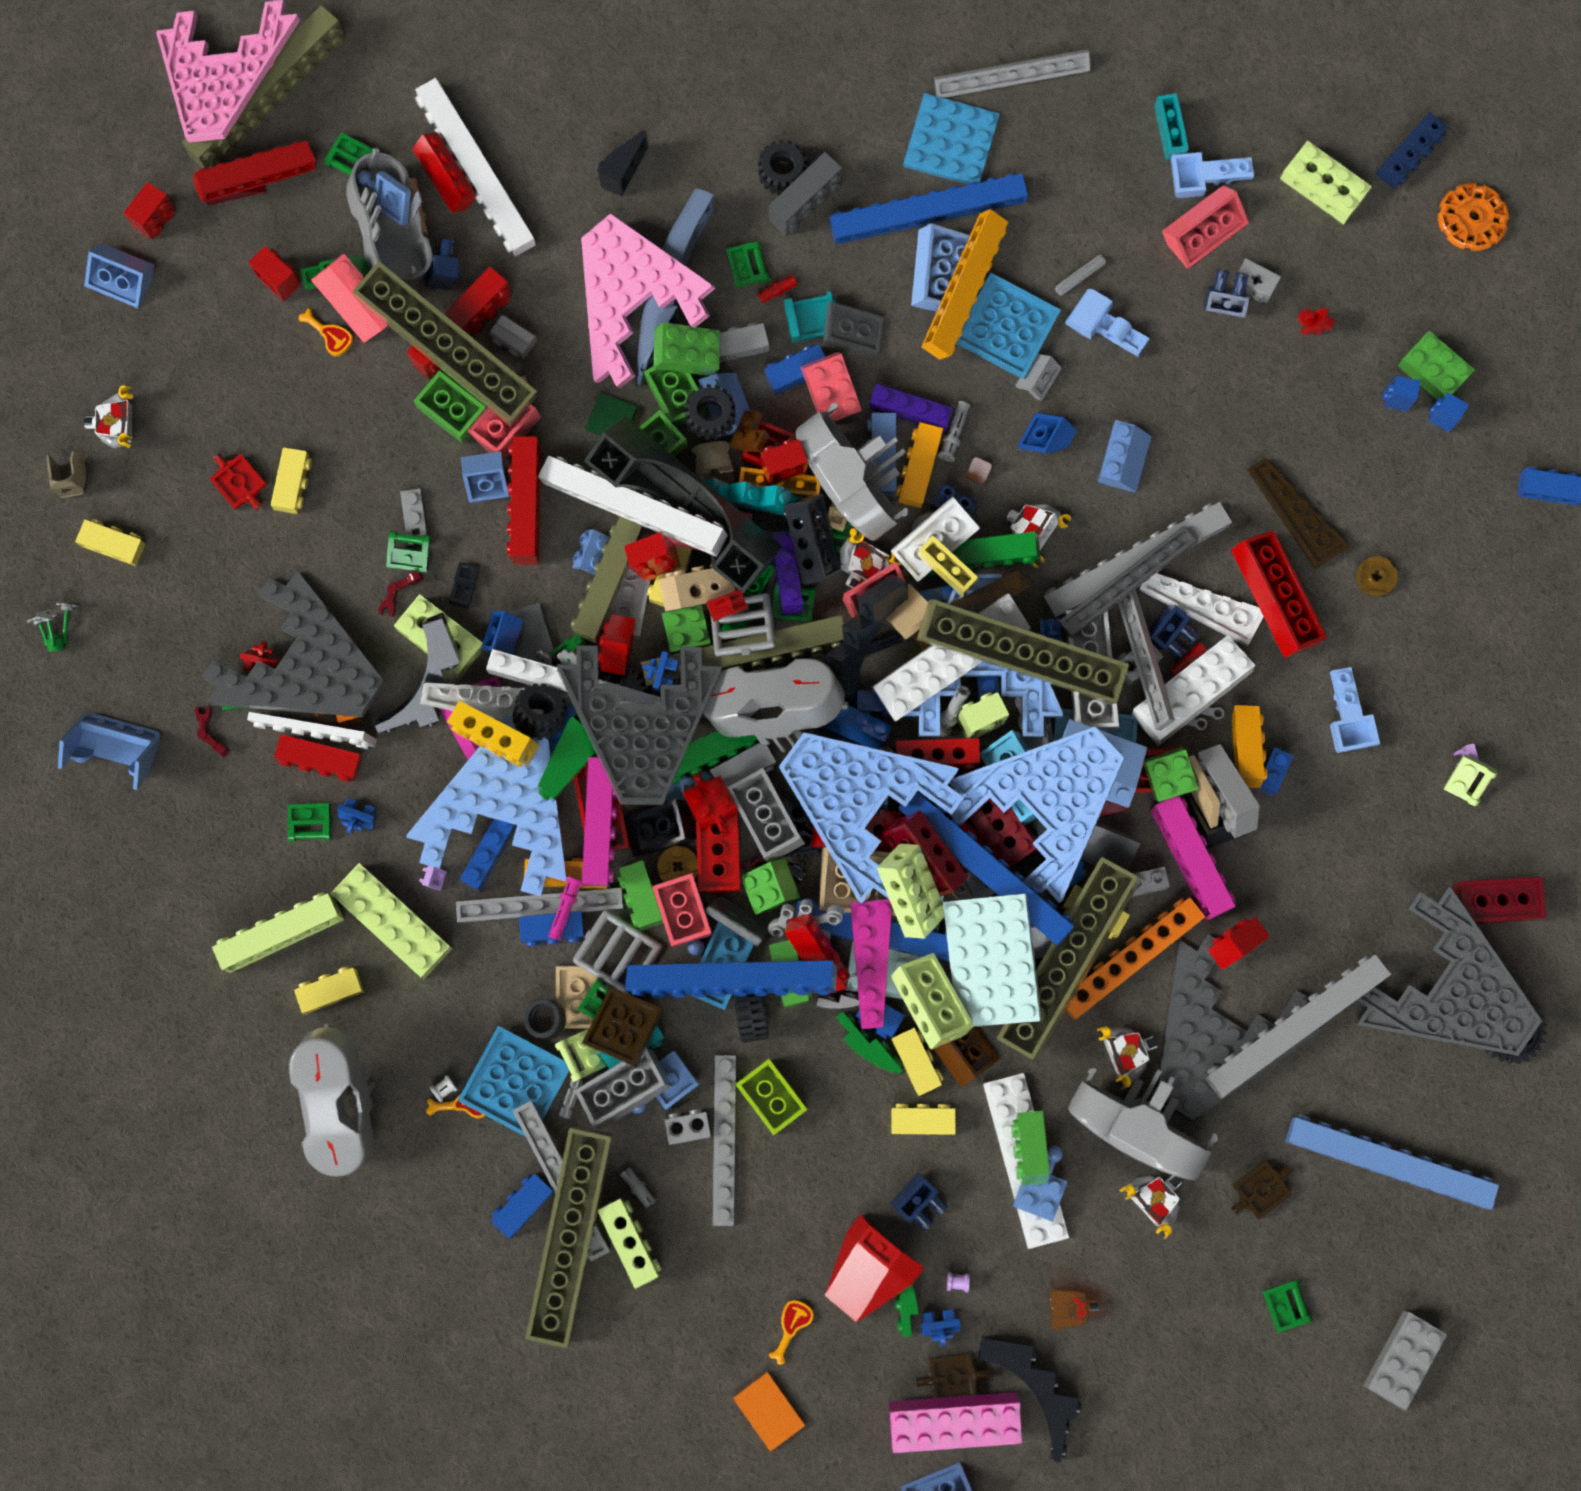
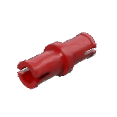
M791 274L779 282H773L771 286L757 292V295L762 304L776 296H782V293L798 285Z
M1198 642L1190 652L1183 654L1182 659L1170 668L1169 672L1175 677L1206 653L1207 649Z

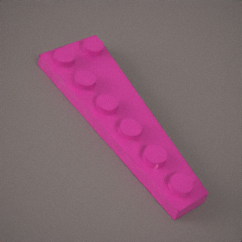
M889 899L863 901V903L851 902L861 1029L883 1027L892 904Z

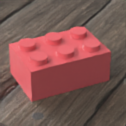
M836 352L800 367L817 412L820 410L825 412L832 403L838 404L840 407L829 415L835 422L862 411L841 353Z
M692 873L652 886L672 948L712 935Z

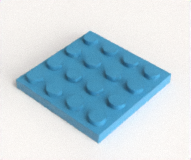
M924 93L903 167L964 184L971 182L980 183L1000 113Z
M990 273L978 295L977 301L969 312L970 317L964 323L963 333L957 339L956 344L1024 379L1061 310Z
M498 1026L458 1101L525 1136L512 1110L532 1100L543 1120L565 1080L569 1068L564 1060Z

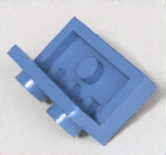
M594 529L584 531L579 539V549L573 556L574 563L572 568L582 569L595 575V565L598 560H602L604 555L602 554L605 542L609 543L611 537Z

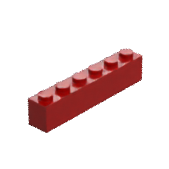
M297 141L289 146L276 147L265 153L258 152L247 158H237L233 162L219 163L212 168H201L194 172L193 183L202 203L311 172L315 169L316 160L308 142Z

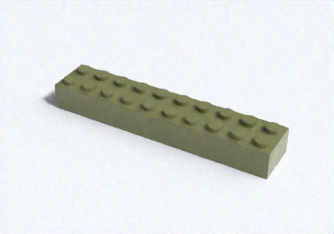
M321 5L291 34L275 59L273 67L269 69L225 139L189 143L185 138L182 141L190 158L201 168L208 169L215 167L224 156L231 154L233 147L238 142L244 141L247 133L252 128H257L265 115H270L274 111L276 104L284 101L293 88L300 86L302 79L307 74L310 75L315 71L316 65L321 60L325 61L329 57L330 51L334 47L337 48L343 43L345 36L339 21Z
M380 261L377 262L352 291L356 300L511 427L536 399L537 391Z
M934 599L928 602L916 639L1110 704H1117L1129 666L1127 663Z
M842 615L774 631L776 640L774 648L752 651L750 655L742 656V653L716 656L714 645L701 648L702 666H721V671L738 666L744 671L750 669L756 671L763 670L764 666L772 664V667L784 665V661L792 660L793 662L796 659H804L805 656L812 655V658L823 656V652L831 651L844 642ZM765 633L722 643V648L767 641V635ZM680 653L669 655L679 660L676 672L665 669L664 676L674 678L673 685H681ZM657 658V659H656V660H657L656 667H658V665H659L660 658ZM651 660L641 662L642 668L643 665H650ZM643 670L648 692H653V695H659L660 691H653L656 674L653 675L652 680L646 679L648 672Z
M1103 857L1100 858L1068 914L1073 920L1071 925L1075 928L1059 946L1053 942L1051 943L1036 969L1042 1020L1005 1024L997 1040L1035 1062L1038 1061L1140 883L1138 876Z
M575 1125L569 1128L526 1334L527 1340L568 1348L571 1343L598 1214L597 1210L599 1209L614 1137L612 1133Z

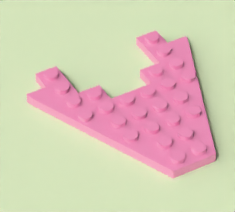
M283 0L265 2L259 34L241 36L238 52L207 56L209 45L205 40L192 42L198 17L195 11L176 13L173 29L157 31L158 41L185 138L189 143L225 139L300 22L297 14L285 15L286 4Z
M609 214L584 235L581 240L593 380L600 383L611 375L615 385L621 388L635 377L620 347V344L634 333L626 317L653 295L658 306L661 308H665L674 299H677L690 326L696 328L710 316L702 299L716 288L620 219Z

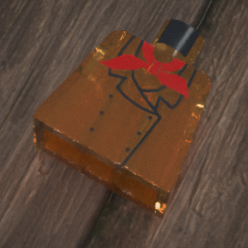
M1049 1289L1051 1327L1053 1331L1087 1324V1314L1099 1313L1098 1301H1086L1084 1292Z

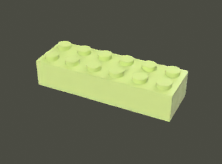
M360 863L330 893L423 979L453 949Z
M319 893L313 896V900L308 903L303 901L295 904L293 910L288 912L286 910L280 911L274 915L275 918L269 921L264 919L255 923L256 927L252 929L244 928L237 931L236 936L230 939L225 937L216 942L217 945L213 946L212 949L221 969L232 973L345 920L336 899L328 893Z

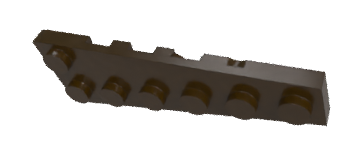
M1266 458L1248 468V473L1315 569L1350 547L1333 528L1331 529L1325 523L1323 517L1319 513L1317 514L1309 506L1310 504L1300 497L1296 489L1285 480Z
M1018 570L949 605L978 614L1004 595L1010 594L1011 598L1015 599L1030 586ZM919 630L912 635L915 640L917 639ZM916 640L923 651L931 646Z

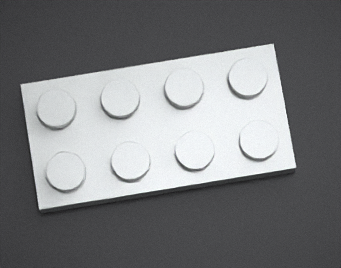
M952 497L897 544L891 552L918 582L932 570L918 556L919 549L932 536L939 540L950 552H953L980 528Z

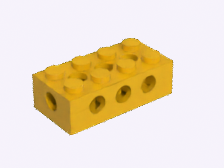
M460 700L447 721L452 726L451 730L465 739L469 737V740L476 745L488 749L500 758L504 757L519 768L522 765L529 767L540 747L539 744L526 735Z

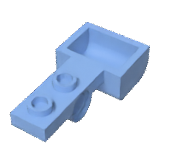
M1202 153L1171 156L1175 197L1177 198L1203 196L1206 191L1205 183H1214L1215 185L1225 183L1227 185L1232 181L1249 180L1254 177L1252 157L1203 162Z
M1087 289L1065 324L1090 340L1095 332L1138 357L1149 342V338L1133 329L1131 324L1125 319L1109 315L1108 313L1112 309L1113 302L1097 291Z
M1352 667L1331 671L1330 676L1334 688V700L1337 702L1336 709L1339 711L1341 721L1330 724L1336 752L1342 753L1380 745L1373 714L1363 716Z

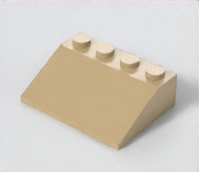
M824 847L821 862L819 910L827 911L828 907L836 905L841 907L844 912H851L850 903L859 901L827 847ZM873 851L869 858L880 865L890 853ZM873 888L864 901L886 900L888 898ZM892 906L891 916H896Z

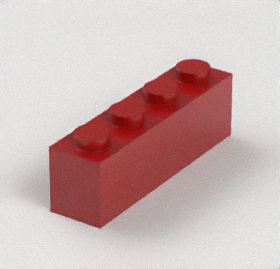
M439 133L422 134L412 150L451 213L465 211L477 197L476 193Z
M280 734L274 758L279 761L281 766L290 768L292 764L299 766L298 769L310 773L312 769L319 771L318 775L329 778L331 774L336 775L338 780L349 783L351 779L357 780L363 759L358 753Z
M811 913L789 919L784 933L802 961H833L837 967L836 991L846 989L850 979V972L841 962L839 954L832 948L828 937L823 934L818 921L813 918Z

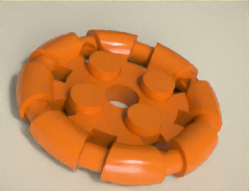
M1476 183L1461 184L1454 191L1450 190L1440 203L1439 208L1441 210L1438 213L1440 230L1442 233L1445 232L1448 237L1447 240L1460 249L1468 248L1471 251L1489 249L1492 244H1497L1507 232L1509 210L1506 202H1503L1499 197L1500 194L1489 186H1479ZM1475 193L1481 194V198H1474ZM1461 196L1464 199L1460 201L1458 197ZM1449 209L1455 210L1454 213H1448ZM1469 213H1477L1479 220H1472ZM1494 218L1499 220V223L1493 222ZM1456 225L1458 231L1454 232L1451 227ZM1487 231H1488V233L1490 234V237H1488V238H1487L1486 235L1484 234V233H1486ZM1474 236L1473 241L1467 240V237Z

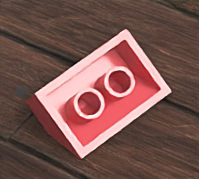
M530 404L511 427L487 407L467 431L489 453L501 451L504 461L509 455V443H512L513 437H525L540 420L541 416L538 410Z
M896 562L844 593L843 602L852 618L859 614V596L892 574L905 580Z

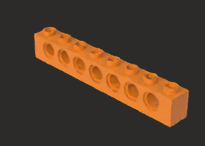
M1181 898L1173 905L1175 907L1173 911L1168 913L1166 910L1157 917L1159 922L1154 926L1149 923L1141 930L1143 934L1140 937L1136 938L1133 936L1125 942L1126 948L1122 951L1116 949L1109 955L1110 960L1104 964L1101 961L1092 968L1094 973L1089 977L1086 975L1078 989L1084 990L1087 993V999L1080 1001L1076 993L1066 1010L1073 1020H1076L1205 918V915L1191 898L1187 900ZM1175 914L1182 915L1184 919L1183 924L1179 925L1174 921ZM1160 926L1167 929L1168 934L1166 937H1161L1158 934ZM1143 939H1148L1151 942L1150 950H1145L1142 947ZM1127 952L1134 953V963L1126 960L1125 955ZM1112 964L1119 967V974L1116 976L1112 975L1109 971V967ZM1095 977L1103 980L1102 988H1096L1093 985Z

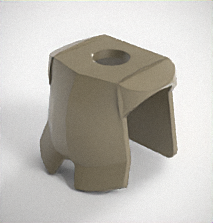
M722 441L694 446L690 454L696 462L695 474L702 480L715 478L725 483L734 482L732 473L734 469L730 461L732 453L731 444Z
M82 450L72 451L70 457L72 475L65 480H61L58 463L50 454H47L50 487L60 498L78 496L85 492L88 456L84 459L85 452Z

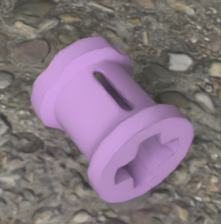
M948 1272L947 1291L958 1289L968 1293L970 1273L959 1275Z

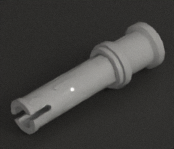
M958 402L949 433L943 438L944 444L941 452L938 453V457L942 460L955 461L954 455L961 443L959 437L971 406L967 402Z
M959 686L947 709L941 712L940 737H948L951 734L952 726L957 723V715L970 695L967 687Z

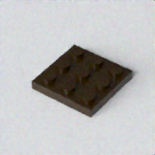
M610 987L582 1044L636 1068L664 1010Z

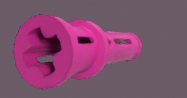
M566 877L565 889L560 894V906L548 934V937L561 941L573 904L578 902L577 896L580 887L583 886L582 881L571 877Z

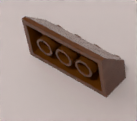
M976 1026L965 1036L934 1048L961 1087L1000 1060Z

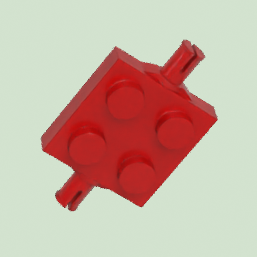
M220 453L217 454L219 459L216 456L213 459L220 468L217 473L209 478L235 511L247 502H250L255 510L259 509L258 506L261 508L262 504L255 496L267 486L242 454L227 462Z
M698 772V778L696 774L693 775L697 785L683 792V795L700 829L709 824L717 823L720 832L724 833V829L725 831L729 829L724 820L729 815L738 812V809L721 776L704 781L701 773Z

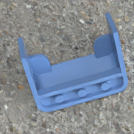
M85 713L60 739L58 768L62 769L70 759L82 763L89 760L92 756L129 765V774L134 777L133 789L137 790L150 774L160 743V733L153 729L95 713Z

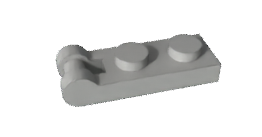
M421 489L401 491L406 534L413 535V531L420 530V534L415 536L424 537V535H427ZM407 543V545L414 546V543Z

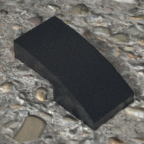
M459 562L449 604L464 608L470 607L479 566Z

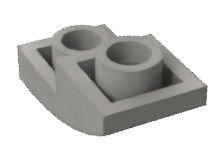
M846 993L845 996L841 995L839 1003L835 1002L836 998L824 995L823 998H818L816 1007L837 1010L849 1009L859 1006V1000H857V995Z

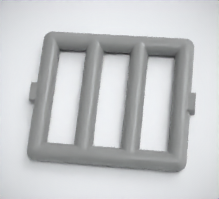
M769 594L744 597L747 604L763 602V610L737 613L713 622L711 617L714 653L716 656L742 653V656L750 655L752 651L772 649L776 646ZM765 618V625L723 632L720 630V624ZM765 633L767 635V641L722 648V640Z
M604 910L591 931L588 930L584 938L586 939L575 954L573 962L614 989L629 994L625 989V985L618 980L641 943L643 942L653 948L643 965H652L663 947L659 942L612 912ZM609 920L618 927L594 965L584 960L583 957L606 921ZM624 931L634 936L635 939L613 974L609 976L600 969Z

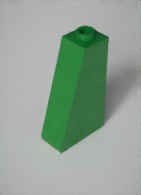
M573 716L569 719L538 783V789L540 790L538 794L546 801L550 799L554 802L588 764V758L596 755L584 726Z

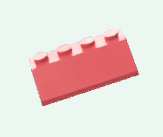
M1221 186L1162 230L1167 245L1185 267L1189 269L1248 225L1249 221L1237 191Z
M341 254L311 281L363 343H365L388 325L354 298L352 291L364 277L346 255Z

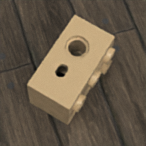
M704 566L692 568L691 573H686L685 570L666 573V578L659 579L665 611L705 604L707 601L735 591V587L712 567L704 570Z

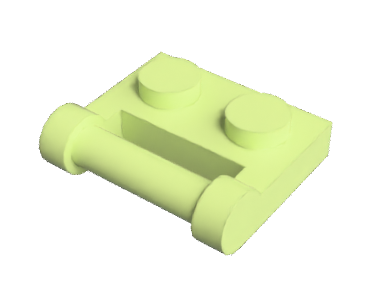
M1464 754L1445 784L1444 790L1466 800L1473 806H1478L1481 801V795L1491 779L1496 777L1498 771ZM1481 771L1485 775L1472 794L1468 792V789Z
M588 1029L555 1044L556 1049L560 1050L572 1074L571 1079L573 1082L606 1067L598 1051L582 1044ZM571 1045L583 1071H579L567 1046Z

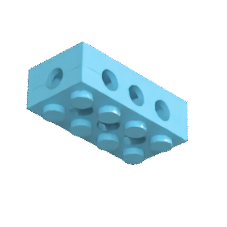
M1011 730L981 751L980 756L985 765L989 766L1008 759L1010 756L1013 757L1030 751V748L1019 732ZM1020 799L1011 806L1020 822L1029 824L1037 819Z

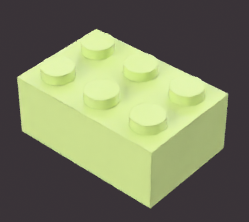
M991 692L980 697L981 700L974 704L971 701L962 706L957 723L965 739L979 738L1005 724L1009 713L998 692L993 695Z

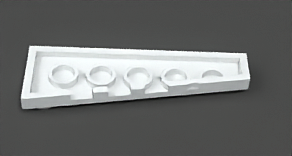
M1157 573L1143 583L1139 589L1167 605H1176L1189 617L1226 636L1229 635L1233 640L1245 646H1248L1264 617L1259 607L1244 602L1241 603L1229 597L1211 593V591L1202 590Z
M424 683L420 704L453 711L460 700L495 720L501 721L506 714L513 715L516 696L521 689L524 690L525 688ZM533 709V710H532L533 712H535V713H537V714H543V712H544L543 710H540V709Z
M249 712L247 718L248 721L254 723L253 726L256 728L266 729V726L273 727L272 730L278 732L289 730L292 731L291 733L301 736L309 734L311 737L323 739L324 737L335 742L345 741L365 750H368L369 746L375 747L377 739L363 731Z

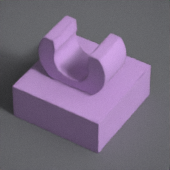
M1475 744L1466 745L1461 748L1462 750L1454 753V756L1466 754L1479 760Z
M431 866L423 868L422 871L426 872L424 879H419L422 885L441 891L447 871Z

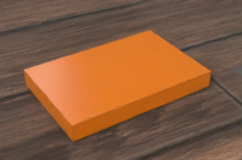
M768 1372L733 1397L770 1452L805 1426Z

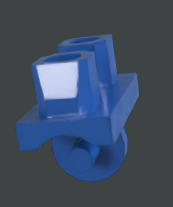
M1060 618L1039 619L1040 635L1062 642L1061 626L1058 624Z
M662 651L658 667H656V659H651L650 665H643V670L648 672L646 679L652 680L653 675L656 674L653 691L659 692L661 685H673L674 678L666 677L664 673L665 669L676 672L679 660L670 657L668 652Z
M350 798L343 805L339 804L337 811H339L338 819L343 820L342 825L348 827L347 833L352 834L355 829L362 831L363 827L373 831L375 826V807L365 805L362 812L356 810L358 802Z
M953 1309L943 1311L944 1321L940 1322L935 1321L934 1313H924L923 1324H921L922 1336L931 1335L932 1342L940 1341L941 1347L946 1346L945 1340L953 1339L951 1332L960 1331V1320L956 1318Z

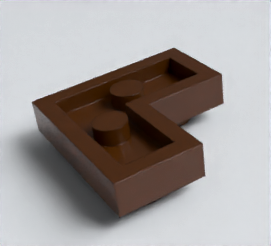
M744 411L730 445L732 449L751 452L763 451L769 433L765 430H758L763 418L760 412Z

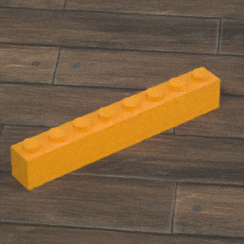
M991 209L979 214L921 346L939 360L950 357L954 353L957 339L963 333L964 323L970 317V309L977 301V293L985 282L984 277L992 266L991 261L999 250L998 245L1001 239L1006 234L1008 221Z

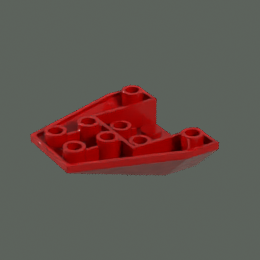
M861 1214L846 1233L825 1293L829 1300L856 1323L910 1287L925 1268L912 1256L902 1252L876 1230L877 1227Z

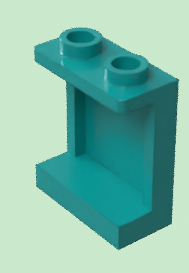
M828 291L825 296L792 302V298L784 300V309L792 343L824 337L828 303L831 301L837 303L836 297H832L831 291Z

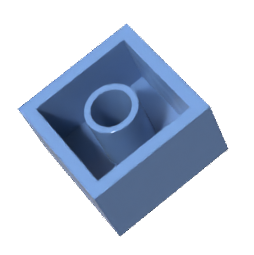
M501 451L461 457L462 476L469 503L509 497L508 479Z

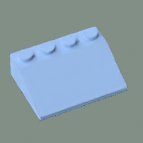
M932 223L919 230L912 306L931 311L938 310L970 235Z
M1069 719L1062 738L1093 727ZM1101 731L1125 757L1107 801L1129 808L1137 787L1147 747Z

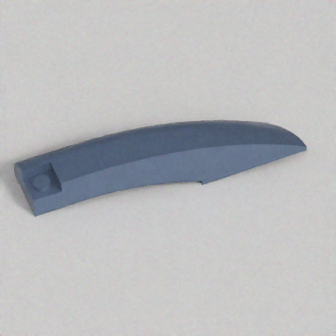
M695 189L692 192L662 247V250L685 266L696 241L715 210L713 194L701 189ZM653 295L644 303L637 354V385L640 387L645 380L644 371L651 368L654 364V329L661 323L677 324L679 320L677 299H674L665 308L658 306Z

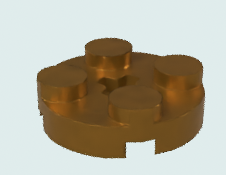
M1372 556L1364 560L1356 571V582L1359 590L1372 597H1381L1388 594L1395 587L1398 580L1397 570L1390 563L1391 561L1382 556ZM1375 572H1378V575L1382 576V579L1375 581L1374 578H1372V575H1374Z
M673 846L666 849L658 860L657 869L663 882H667L692 873L695 880L698 874V863L695 854L686 847ZM683 862V871L677 870L674 872L672 863Z

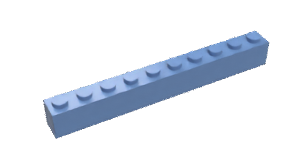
M1299 1115L1298 1118L1294 1117L1291 1120L1285 1140L1287 1143L1484 1209L1492 1210L1499 1185L1494 1184L1491 1178L1480 1176L1479 1179L1472 1176L1473 1172L1460 1169V1172L1452 1170V1165L1443 1162L1437 1165L1432 1163L1431 1158L1422 1155L1416 1158L1411 1156L1412 1152L1399 1149L1398 1152L1391 1149L1392 1145L1379 1142V1145L1371 1143V1138L1359 1135V1138L1351 1136L1352 1132L1341 1128H1339V1131L1332 1130L1331 1125L1319 1122L1318 1125L1311 1123V1118Z

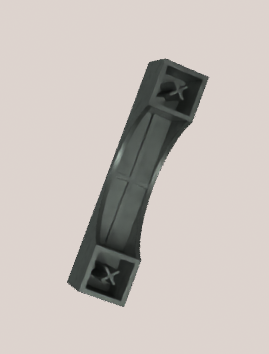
M626 416L603 432L584 460L585 463L615 488L625 487L647 492L670 503L675 509L681 507L692 516L697 514L704 517L706 522L711 524L717 522L724 526L728 537L718 556L711 555V567L742 593L763 574L783 548V546Z

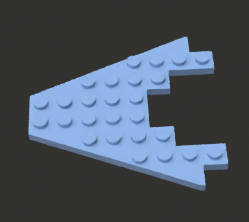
M975 574L978 577V581L966 595L1002 578V575ZM953 589L947 604L962 598V596ZM981 662L962 675L1000 676L1001 697H1022V738H1043L1044 717H1063L1061 707L1049 683L985 662ZM961 677L904 715L919 716V737H940V696H954L957 688L961 686Z
M506 714L500 722L518 731L515 728L516 724H513V717ZM535 737L532 739L540 747L529 767L522 765L519 768L504 757L500 758L488 749L479 747L407 834L406 838L425 843L419 863L440 869L451 830L454 829L472 834L477 815L517 825L512 846L532 851L521 887L522 892L541 897L546 877L566 882L556 800L554 802L550 799L546 801L538 794L540 791L538 783L550 760L548 739L545 737L542 740H538Z
M1097 727L1084 730L951 779L949 784L958 794L964 797L951 816L960 824H963L989 798L1003 812H1006L1020 799L1047 828L1032 843L1044 855L1046 860L1023 883L1028 888L1034 886L1041 893L1047 889L1060 903L1065 897L1125 757Z
M808 733L801 735L779 766L860 903H863L873 888L889 899L877 870L879 865L869 858L881 840L864 829L889 795L906 807L918 790L950 815L953 814L964 798L947 786L958 771L956 767Z

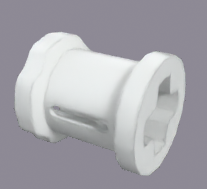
M448 1075L444 1076L445 1079L437 1085L430 1086L431 1091L439 1102H442L443 1098L452 1091L456 1092L458 1090Z

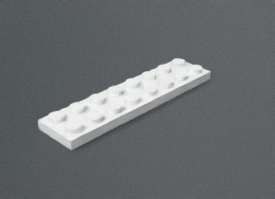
M1010 594L1004 595L978 613L979 615L1025 630L1031 629ZM931 645L872 687L893 720L897 721L982 661Z
M1024 1073L983 1084L1014 1200L1020 1186V1179H1016L1015 1167H1017L1018 1159H1014L1013 1146H1015L1016 1138H1012L1011 1125H1013V1120L1016 1119L1017 1113L1034 1111ZM1060 1204L1053 1222L1017 1208L1028 1249L1069 1238Z

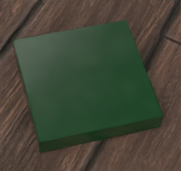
M599 393L585 430L601 436L603 432L624 416L632 421L637 406Z

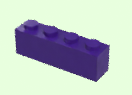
M878 384L875 386L869 409L880 413H896V418L915 424L921 422L943 428L942 432L946 433L953 409L952 407Z
M789 531L772 532L771 537L783 546L773 559L782 616L802 614L803 600L797 561L794 556L793 541L789 536Z

